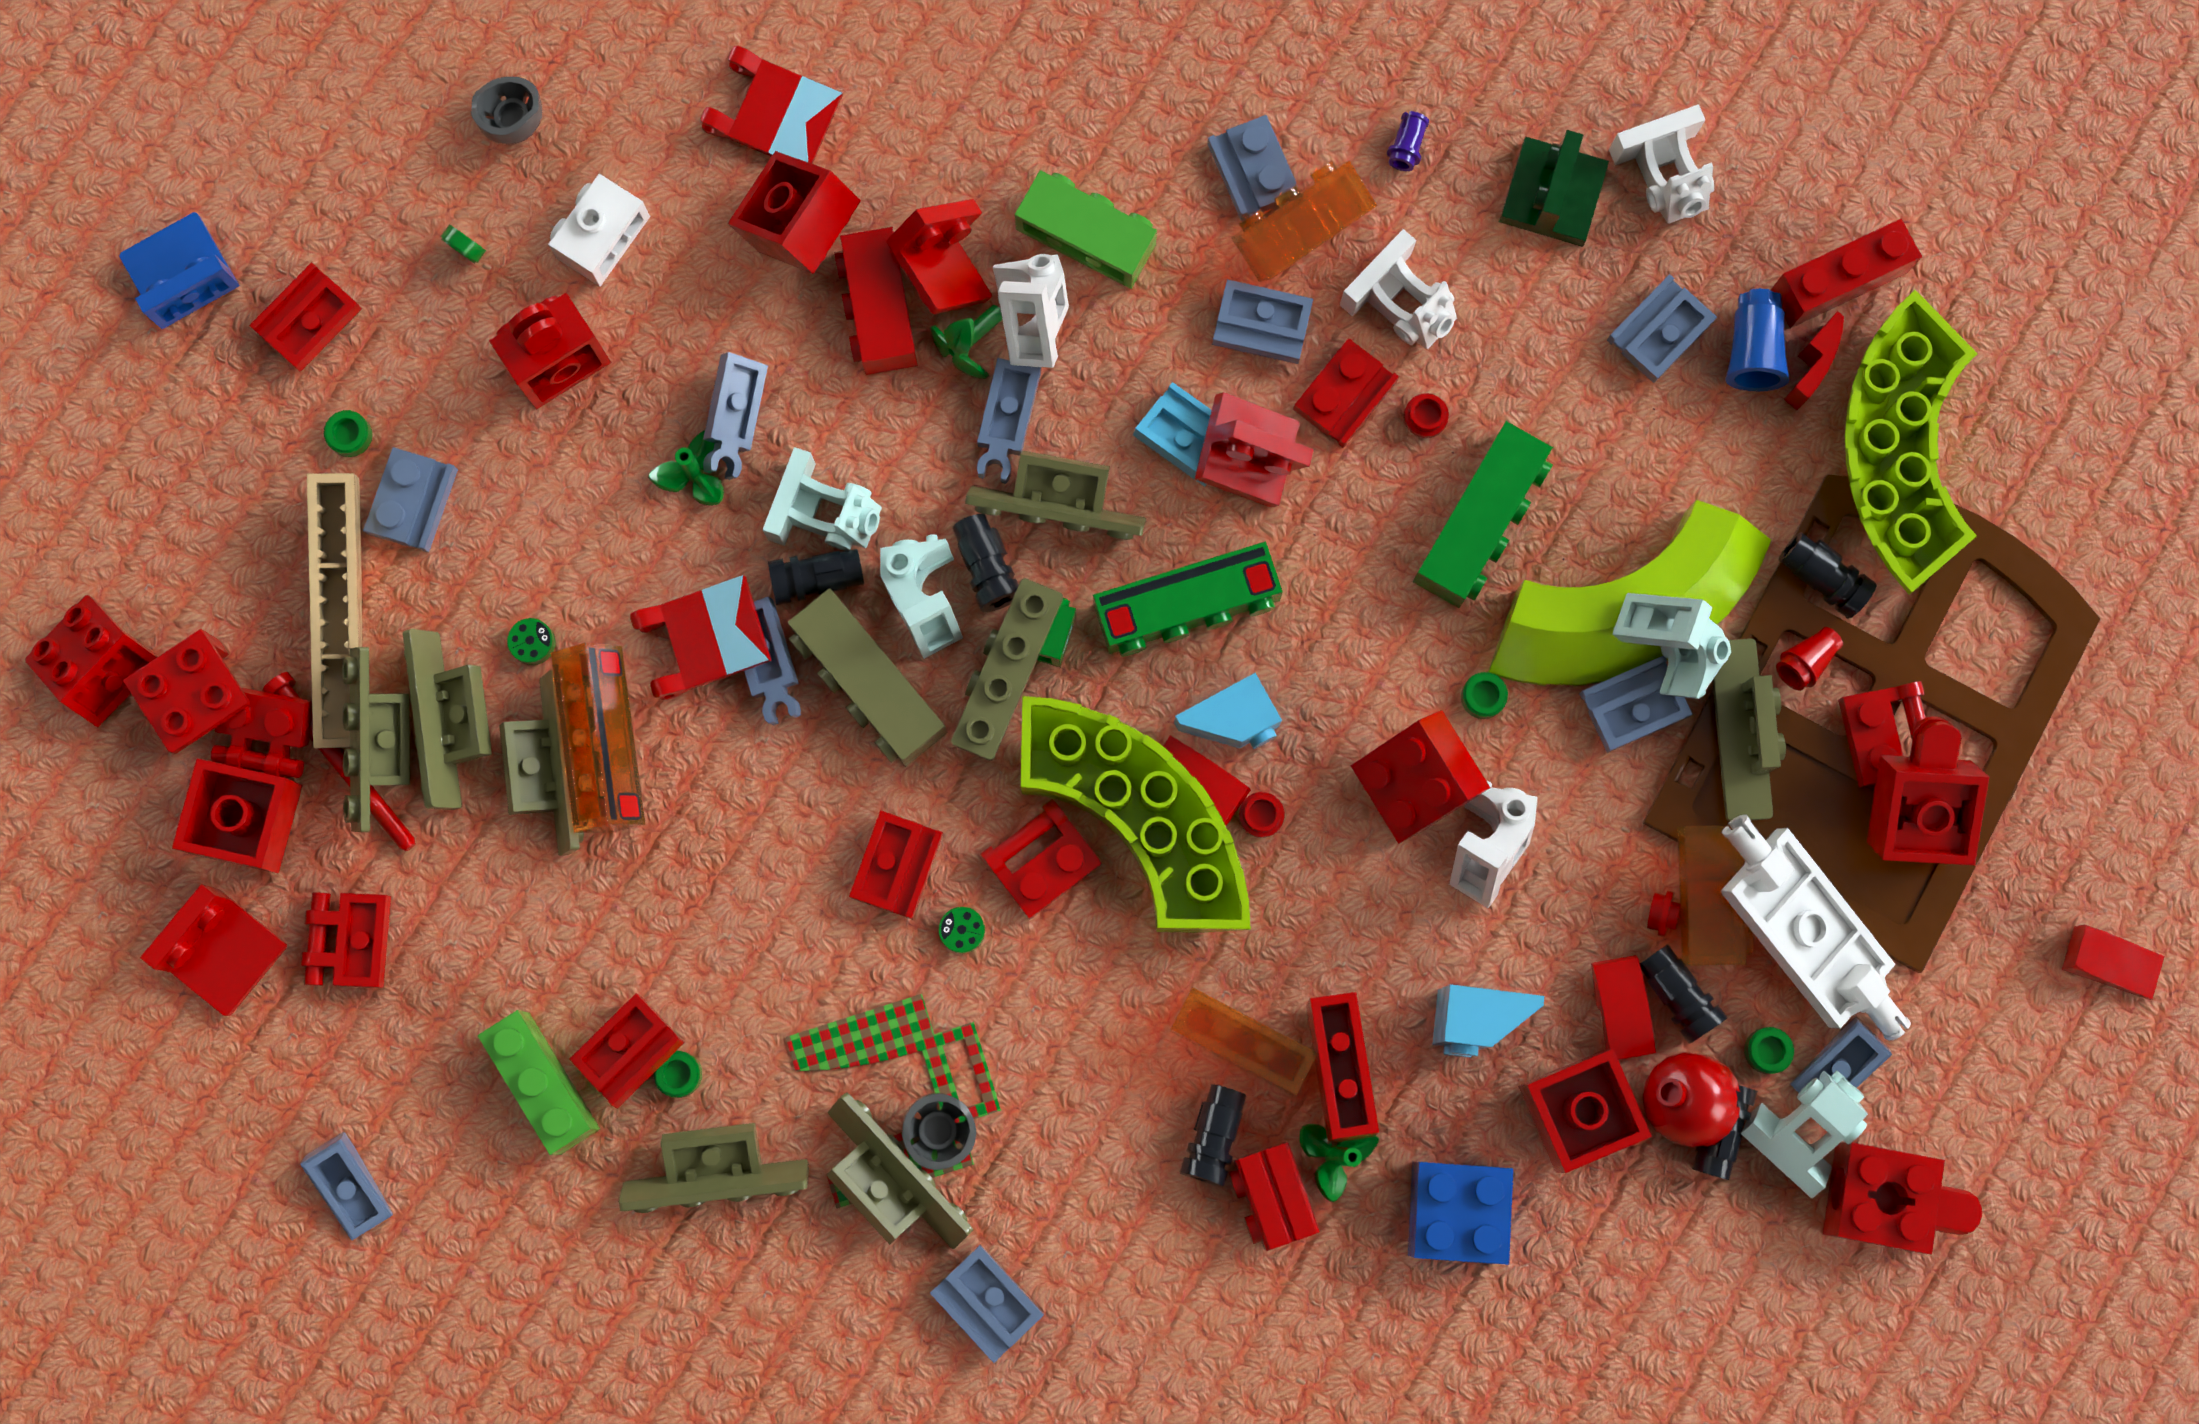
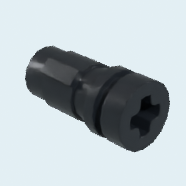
M975 514L958 521L953 526V531L967 570L970 571L973 578L970 582L972 590L978 592L975 597L981 611L991 612L1009 606L1019 584L1016 579H1013L1015 574L1012 567L1006 565L1003 559L1007 552L998 530L990 527L985 514Z
M1802 532L1797 534L1787 544L1779 556V561L1788 567L1795 576L1812 589L1821 592L1824 595L1823 600L1830 606L1835 604V609L1847 619L1856 615L1867 604L1876 590L1877 584L1865 574L1859 575V570L1853 565L1847 567L1841 563L1842 556L1820 539L1818 542L1812 541Z
M858 549L844 552H829L798 560L797 556L789 557L790 562L786 563L783 562V558L768 561L776 605L791 603V598L797 597L798 601L806 600L805 595L823 594L829 588L835 592L845 590L847 587L864 584Z
M1669 944L1640 963L1641 970L1648 979L1647 982L1663 1004L1667 1005L1673 1013L1674 1017L1671 1020L1674 1024H1681L1683 1029L1680 1032L1689 1044L1727 1019L1719 1005L1714 1007L1711 1004L1714 998L1710 993L1706 995L1697 984L1698 981L1682 959L1677 957Z
M1211 1084L1207 1100L1202 1102L1194 1130L1197 1131L1194 1143H1188L1186 1151L1190 1153L1189 1158L1184 1157L1180 1174L1208 1184L1224 1187L1228 1171L1224 1168L1225 1165H1231L1233 1156L1229 1155L1232 1142L1235 1141L1243 1115L1241 1112L1246 1099L1244 1093Z
M1739 1085L1740 1092L1736 1091L1738 1097L1737 1107H1740L1738 1120L1730 1133L1716 1144L1696 1147L1695 1151L1697 1152L1692 1167L1693 1170L1729 1180L1733 1163H1736L1744 1122L1745 1120L1750 1121L1752 1113L1747 1112L1749 1105L1754 1106L1758 1091Z

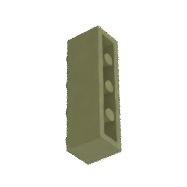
M830 588L788 621L789 626L795 633L789 638L790 642L805 660L811 655L816 658L823 667L817 672L819 677L834 694L840 689L851 701L845 708L862 728L870 723L880 735L874 743L891 763L899 758L907 767L948 733L943 722Z

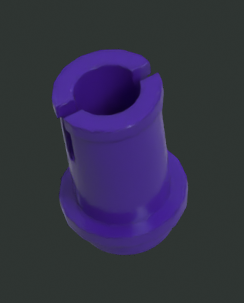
M1409 111V114L1407 112L1402 114L1394 145L1389 146L1387 149L1390 166L1400 171H1412L1414 166L1420 163L1421 155L1419 150L1426 128L1429 125V119L1426 116L1414 111Z

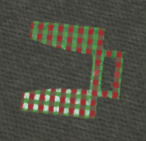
M922 994L786 1037L795 1071L848 1068L894 1059L922 1051L935 1093H944L958 1100L943 1045L965 1039L984 1101L967 1108L971 1112L973 1119L1001 1111L974 1022L934 1034ZM938 1101L941 1110L943 1102ZM960 1116L954 1121L955 1123L962 1122L965 1117ZM902 1132L893 1136L900 1142L904 1154L917 1168L925 1170L932 1178L974 1165L971 1153H969L964 1160L952 1167L941 1170L925 1168L915 1162L903 1142ZM919 1137L912 1138L910 1140L911 1144L916 1143ZM953 1140L952 1143L956 1148L962 1147L960 1142ZM936 1149L932 1152V1160L937 1159ZM827 1177L836 1209L852 1204Z

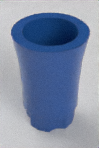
M1759 288L1750 289V291L1739 295L1738 309L1735 311L1731 357L1725 378L1729 386L1739 390L1761 392L1779 389L1789 383L1784 337L1785 312L1782 309L1783 298L1780 293L1773 292L1770 289Z

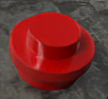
M1429 393L1413 397L1408 402L1404 411L1406 427L1411 433L1421 438H1432L1439 435L1445 429L1449 419V411L1445 402L1438 396Z
M1256 792L1249 795L1243 801L1239 810V821L1243 829L1248 834L1258 838L1274 835L1281 828L1285 818L1284 808L1280 800L1267 792Z
M1667 891L1666 895L1654 893L1647 929L1658 931V936L1665 937L1668 928L1677 929L1682 903L1674 902L1675 892Z

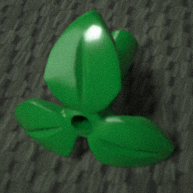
M997 305L989 307L974 321L972 318H965L950 324L944 330V334L936 325L930 327L931 335L938 351L943 357H947L950 354L955 368L973 378L987 379L989 377V374L979 364L969 358V351L976 342L1003 320L1001 309Z
M703 430L692 439L687 448H680L676 451V462L668 461L656 466L651 470L648 478L658 488L669 492H679L689 481L693 482V498L700 504L713 506L722 501L724 487L718 477L703 474L704 459L709 452L713 451L715 444L703 440L705 430Z
M1312 1123L1301 1127L1299 1141L1304 1153L1308 1157H1324L1326 1160L1314 1173L1316 1185L1324 1198L1330 1202H1335L1341 1197L1345 1191L1348 1179L1342 1166L1356 1167L1368 1158L1379 1142L1378 1136L1338 1142L1336 1146H1332V1143L1327 1141L1326 1128L1322 1125Z

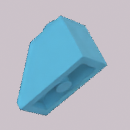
M1256 673L1176 715L1174 720L1178 731L1239 749L1249 743L1253 749H1256L1277 737L1274 730L1282 722L1280 715Z

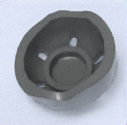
M501 77L488 82L475 92L472 98L471 116L488 139L496 143L517 144L531 137L540 125L542 102L536 86L530 81L520 77ZM505 96L506 100L502 101L501 97Z
M933 1093L920 1097L907 1109L902 1124V1138L906 1149L915 1162L928 1169L941 1170L960 1163L969 1155L976 1140V1126L971 1112L963 1102L944 1093ZM938 1101L943 1102L941 1110H937ZM917 1112L922 1116L921 1119L914 1117ZM960 1116L965 1117L962 1122L955 1123L954 1121ZM919 1137L916 1143L911 1144L910 1140L912 1138ZM953 1140L960 1142L962 1147L956 1148L952 1143ZM934 1149L937 1150L936 1160H932V1152Z

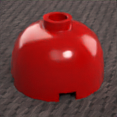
M1683 1052L1668 1056L1653 1068L1645 1081L1642 1097L1645 1116L1655 1131L1675 1144L1688 1147L1714 1145L1730 1133L1739 1118L1740 1107H1737L1738 1097L1736 1091L1740 1092L1738 1081L1726 1065L1707 1055Z

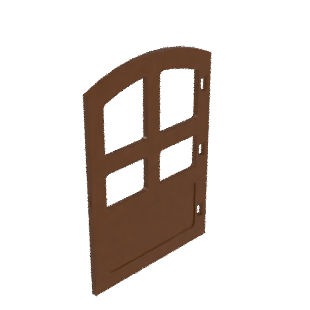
M1827 474L1824 477L1793 538L1801 532L1807 536L1813 523L1816 521L1817 524L1827 528L1821 541L1829 545L1843 517L1860 518L1852 496L1848 476ZM1954 504L1956 509L1977 536L1925 581L1893 643H1886L1807 601L1804 596L1807 584L1795 576L1781 562H1779L1739 638L1754 639L1756 643L1765 647L1758 661L1760 676L1783 632H1791L1805 640L1816 634L1823 627H1829L1836 631L1843 641V647L1834 656L1871 676L1872 685L1868 692L1921 681L1925 693L1921 697L1923 704L1980 733L1993 742V750L1982 770L1989 776V784L1975 866L1882 860L1867 843L1875 785L1859 788L1847 736L1837 735L1782 704L1780 714L1776 715L1777 731L1784 735L1786 754L1785 759L1780 760L1781 767L1769 773L1773 817L1767 820H1751V823L1765 840L1776 829L1788 828L1888 956L1917 973L1923 972L2100 621L2099 616L2079 592L2045 559L2010 533L1980 515ZM1974 561L1982 562L2005 579L2053 627V632L2014 708H2008L1932 668L1925 661V655ZM1712 690L1650 807L1643 824L1736 874L1744 866L1745 860L1728 838H1725L1722 834L1723 829L1727 826L1731 830L1733 829L1725 818L1714 694ZM1902 701L1891 703L1894 715ZM1689 760L1702 767L1692 788L1677 783Z

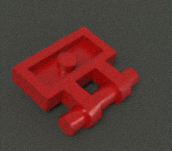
M242 688L250 704L215 728V732L232 735L230 747L217 744L213 746L211 761L243 769L263 771L265 774L283 778L285 776L300 778L304 771V762L291 759L290 750L291 746L302 748L309 743L312 701ZM253 739L270 742L269 753L252 751Z
M313 892L311 910H306L304 924L309 925L307 952H302L301 966L305 967L304 985L323 986L324 968H334V986L384 988L391 896L340 893L339 911H329L331 894ZM330 926H338L335 953H326L327 933Z

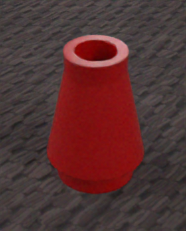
M1823 627L1816 634L1781 653L1780 661L1776 664V671L1779 677L1794 690L1801 691L1805 687H1813L1836 652L1843 647V641L1836 631L1829 627Z

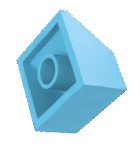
M1451 984L1440 988L1437 993L1432 1045L1444 1046V1055L1467 1058L1478 1056L1479 1050L1493 1047L1544 1006L1545 996Z

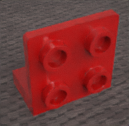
M974 199L916 209L886 240L898 264L904 269L918 291L920 299L932 314L986 303L992 297L991 291L959 243V241L971 233L972 229L970 226L982 214Z
M85 595L77 604L68 609L64 618L45 638L40 639L34 645L31 653L25 658V662L59 702L98 728L130 694L123 680L156 659L157 655L122 630L95 599Z
M199 629L123 680L164 746L172 754H177L250 704L248 697L223 661V658L229 655L219 639L202 629Z
M201 884L141 955L140 959L154 970L172 973L223 1016H231L287 949V944L223 891Z

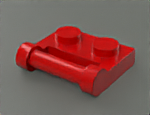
M1921 681L1838 699L1859 788L1876 784L1880 755L1904 756L1891 703L1902 701L1912 739L1916 723L1926 718L1921 697L1925 695Z
M1053 799L1042 806V813L993 849L992 846H989L980 853L986 864L1029 920L1102 865V862ZM1055 825L1062 834V837L1012 874L1005 863Z

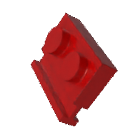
M311 262L249 326L301 372L362 308Z
M1348 338L1294 404L1293 410L1325 435L1331 436L1339 442L1338 445L1344 448L1397 383L1399 376L1396 373L1392 374L1383 367L1384 364Z
M880 810L849 897L913 920L944 833Z
M636 993L569 1060L601 1092L609 1104L618 1109L685 1042L677 1036L646 1000Z

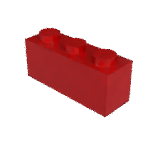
M1901 218L1783 273L1770 290L1782 295V309L1785 312V320L1788 326L1793 328L1906 275L1922 258V255Z
M893 227L841 235L842 251L834 252L839 279L847 277L850 293L842 294L846 320L855 319L857 335L849 336L853 361H862L866 375L918 366L901 268L886 242L894 233Z
M1351 992L1310 998L1306 1004L1327 1141L1328 1143L1374 1137L1379 1133L1357 993Z

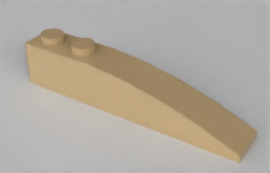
M354 473L307 474L313 748L350 747V731L344 730L343 707L345 703H350V684H344L343 660L344 657H350V648L362 647L359 477Z

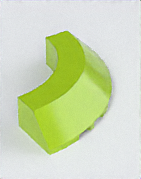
M1916 290L1895 308L1877 331L1866 350L1853 381L1845 427L1846 466L1852 496L1860 520L1885 566L1909 595L1977 536L1956 509L1946 486L1942 487L1936 461L1939 459V423L1937 421L1942 403L1958 375L1978 353Z
M1696 500L1684 512L1677 531L1663 552L1646 566L1630 575L1611 582L1586 587H1556L1524 580L1515 592L1488 672L1522 683L1543 686L1547 684L1583 686L1589 683L1604 682L1663 656L1661 646L1621 642L1612 635L1626 594L1635 593L1703 599L1713 607L1709 619L1718 625L1731 612L1749 588L1761 567L1771 539L1740 514Z
M1022 696V794L1044 796L1072 804L1102 821L1119 836L1139 863L1147 880L1155 910L1156 932L1207 933L1250 930L1249 897L1244 871L1234 846V840L1213 801L1197 779L1161 744L1110 714L1106 715L1083 707L1081 704L1058 699Z

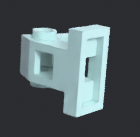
M794 447L763 527V532L767 539L785 546L793 525L825 536V543L840 550L849 551L852 545L867 548L871 535L878 528L879 514L882 509L880 505L870 498L872 492L853 483H846L845 489L840 490L812 479L811 475L816 465L812 454ZM821 499L843 506L841 514L836 518L834 524L814 518Z
M937 535L926 536L925 542L900 540L890 547L880 548V576L924 659L963 638L951 605L943 591L941 590L932 596L922 592L923 582L926 577L934 570L954 560L947 540H938Z
M1627 593L1612 634L1621 642L1661 646L1663 656L1668 658L1667 672L1659 692L1662 695L1700 699V697L1706 694L1705 690L1732 653L1730 642L1725 637L1722 628L1709 619L1713 607L1703 599Z
M1823 1071L1819 1080L1817 1078L1812 1079L1800 1091L1797 1099L1802 1104L1790 1115L1779 1119L1761 1103L1751 1112L1750 1121H1746L1741 1134L1810 1198H1814L1825 1188L1832 1166L1823 1157L1842 1141L1846 1144L1852 1143L1867 1126L1863 1119L1868 1113L1859 1103L1864 1098V1094L1848 1082L1839 1071H1836L1832 1076ZM1810 1117L1827 1131L1822 1138L1813 1144H1808L1795 1132Z

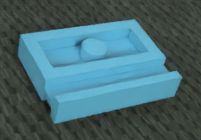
M1172 382L1164 395L1157 400L1136 426L1133 436L1195 480L1212 410ZM1196 480L1197 482H1199V483H1200L1201 485H1203L1204 487L1207 485L1206 483H1203V482H1200V481Z

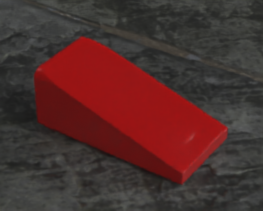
M2084 924L2074 926L2062 970L2148 1000H2153L2165 956Z

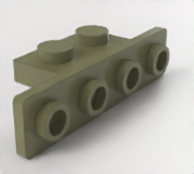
M1023 450L1020 454L1014 493L971 486L965 500V504L975 506V511L982 514L1001 515L1002 511L1019 514V519L1030 523H1045L1046 519L1063 522V527L1070 530L1085 532L1089 531L1090 527L1107 530V535L1124 540L1133 539L1134 535L1142 536L1146 523V518L1142 516L1103 510L1110 466Z
M1026 578L1021 580L1000 630L993 629L988 637L983 654L988 657L982 671L975 670L968 683L965 695L970 698L951 739L953 746L989 761L995 758L1063 601L1062 593Z
M419 629L403 631L404 657L407 664L410 703L413 712L416 735L415 744L418 751L424 805L427 809H459L462 807L457 764L492 755L481 666L465 665L445 671L440 634Z
M1754 639L1729 640L1732 653L1712 680L1725 818L1730 822L1735 817L1745 814L1750 820H1767L1773 817L1769 773L1781 767L1780 760H1784L1786 754L1785 738L1782 733H1778L1776 715H1779L1781 711L1780 691L1777 687L1773 688L1772 675L1759 676L1756 641Z
M369 647L350 648V657H344L342 666L344 684H350V703H345L343 707L344 730L350 731V749H345L343 754L345 777H350V795H345L343 815L345 822L350 823L351 831L370 832V785H410L409 694H369Z
M549 670L539 680L543 720L503 722L499 725L509 815L554 812L558 855L565 856L579 849V843H582L584 839V824L581 816H576L574 798H577L579 794V779L576 771H571L569 753H572L574 749V734L572 728L566 726L565 709L569 705V690L567 683L561 682L560 670Z
M844 1093L828 1111V1114L857 1147L826 1176L889 1245L922 1216L949 1247L955 1249L973 1231V1228L967 1222L965 1213L954 1203H949L936 1189L932 1177L925 1170L917 1168L904 1154L900 1142L892 1135L886 1134L872 1119L870 1110L864 1103L854 1100L849 1093Z
M755 1123L662 1134L660 1142L666 1176L625 1181L622 1185L618 1202L620 1211L634 1210L637 1213H648L664 1206L681 1205L683 1207H696L706 1201L721 1199L738 1202L749 1199L754 1195L770 1193L778 1196H787L807 1188L809 1164L807 1159L762 1164Z

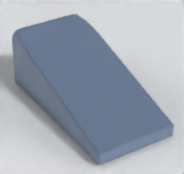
M1855 1017L1790 1085L1800 1093L1812 1079L1817 1078L1819 1080L1823 1071L1830 1076L1839 1071L1848 1082L1857 1088L1892 1053L1866 1025Z
M342 1132L304 1156L300 1163L301 1167L351 1240H354L393 1215L362 1158L345 1132Z

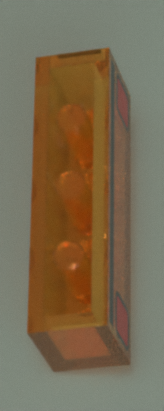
M582 643L551 652L574 833H612L645 825L622 646Z

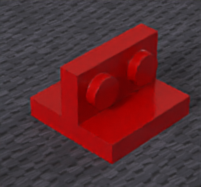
M1222 392L1215 395L1195 480L1267 507H1276L1280 505L1286 476L1290 475L1293 470L1309 467L1314 449L1295 442L1299 421Z

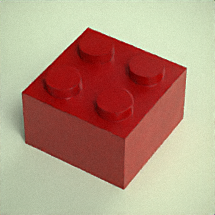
M775 151L727 224L759 253L814 274L842 229L850 221L861 200L831 170Z
M1442 710L1416 721L1350 765L1398 844L1426 830L1491 788Z
M197 758L172 849L279 874L303 785L287 778Z
M1614 1049L1602 1050L1518 1086L1556 1173H1568L1652 1137Z

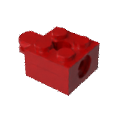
M567 293L559 297L551 296L540 303L522 309L497 331V336L489 340L516 384L536 410L611 363Z
M1937 716L1926 717L1916 723L1913 731L1910 757L1880 755L1867 843L1882 860L1975 866L1989 776L1971 760H1958L1962 739L1961 733L1944 718Z
M1840 1142L1834 1150L1822 1235L1932 1255L1935 1231L1956 1235L1973 1232L1979 1226L1982 1219V1206L1978 1198L1971 1192L1942 1186L1945 1160L1853 1142L1850 1144Z

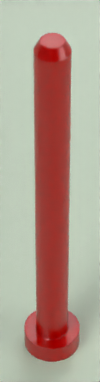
M283 672L275 676L262 689L263 692L300 698L293 689L296 681L289 672ZM311 712L309 738L313 742V714ZM318 748L350 787V777H345L343 771L344 750L342 748ZM370 785V813L399 849L409 851L416 845L415 837L375 788Z

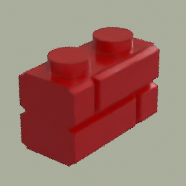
M1283 1142L1233 1160L1236 1170L1228 1173L1237 1199L1247 1198L1252 1215L1244 1217L1253 1244L1262 1242L1264 1250L1269 1251L1320 1232L1288 1142Z

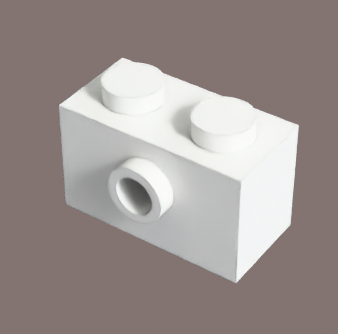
M598 174L592 184L587 183L580 190L576 198V206L567 219L562 218L554 226L550 235L551 241L548 245L559 261L598 286H601L648 221L650 215L642 200L601 174Z

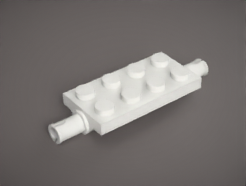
M1743 814L1731 820L1728 824L1733 830L1727 826L1723 829L1722 834L1725 838H1728L1744 858L1745 863L1720 891L1829 1028L1841 1029L1852 1015L1858 1012H1866L1880 1029L1886 1040L1890 1041L1901 1037L1905 1031L1901 1028L1900 1024L1905 1029H1908L1911 1022L1888 996L1890 990L1885 980V976L1896 964L1788 828L1776 829L1765 840L1747 815Z

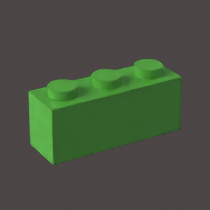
M1040 170L1015 213L1017 231L1130 289L1134 286L1156 246L1157 230L1152 228L1153 224L1147 218L1137 213L1127 215L1115 209L1114 204L1105 196L1098 193L1088 195L1076 189L1075 184L1069 178L1059 173L1049 175Z
M516 1010L477 1035L549 1155H562L600 1130L594 1117L529 1012Z

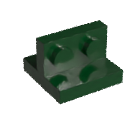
M1566 130L1560 144L1553 142L1550 144L1525 136L1499 222L1583 247L1589 233L1609 161L1579 152L1584 134Z

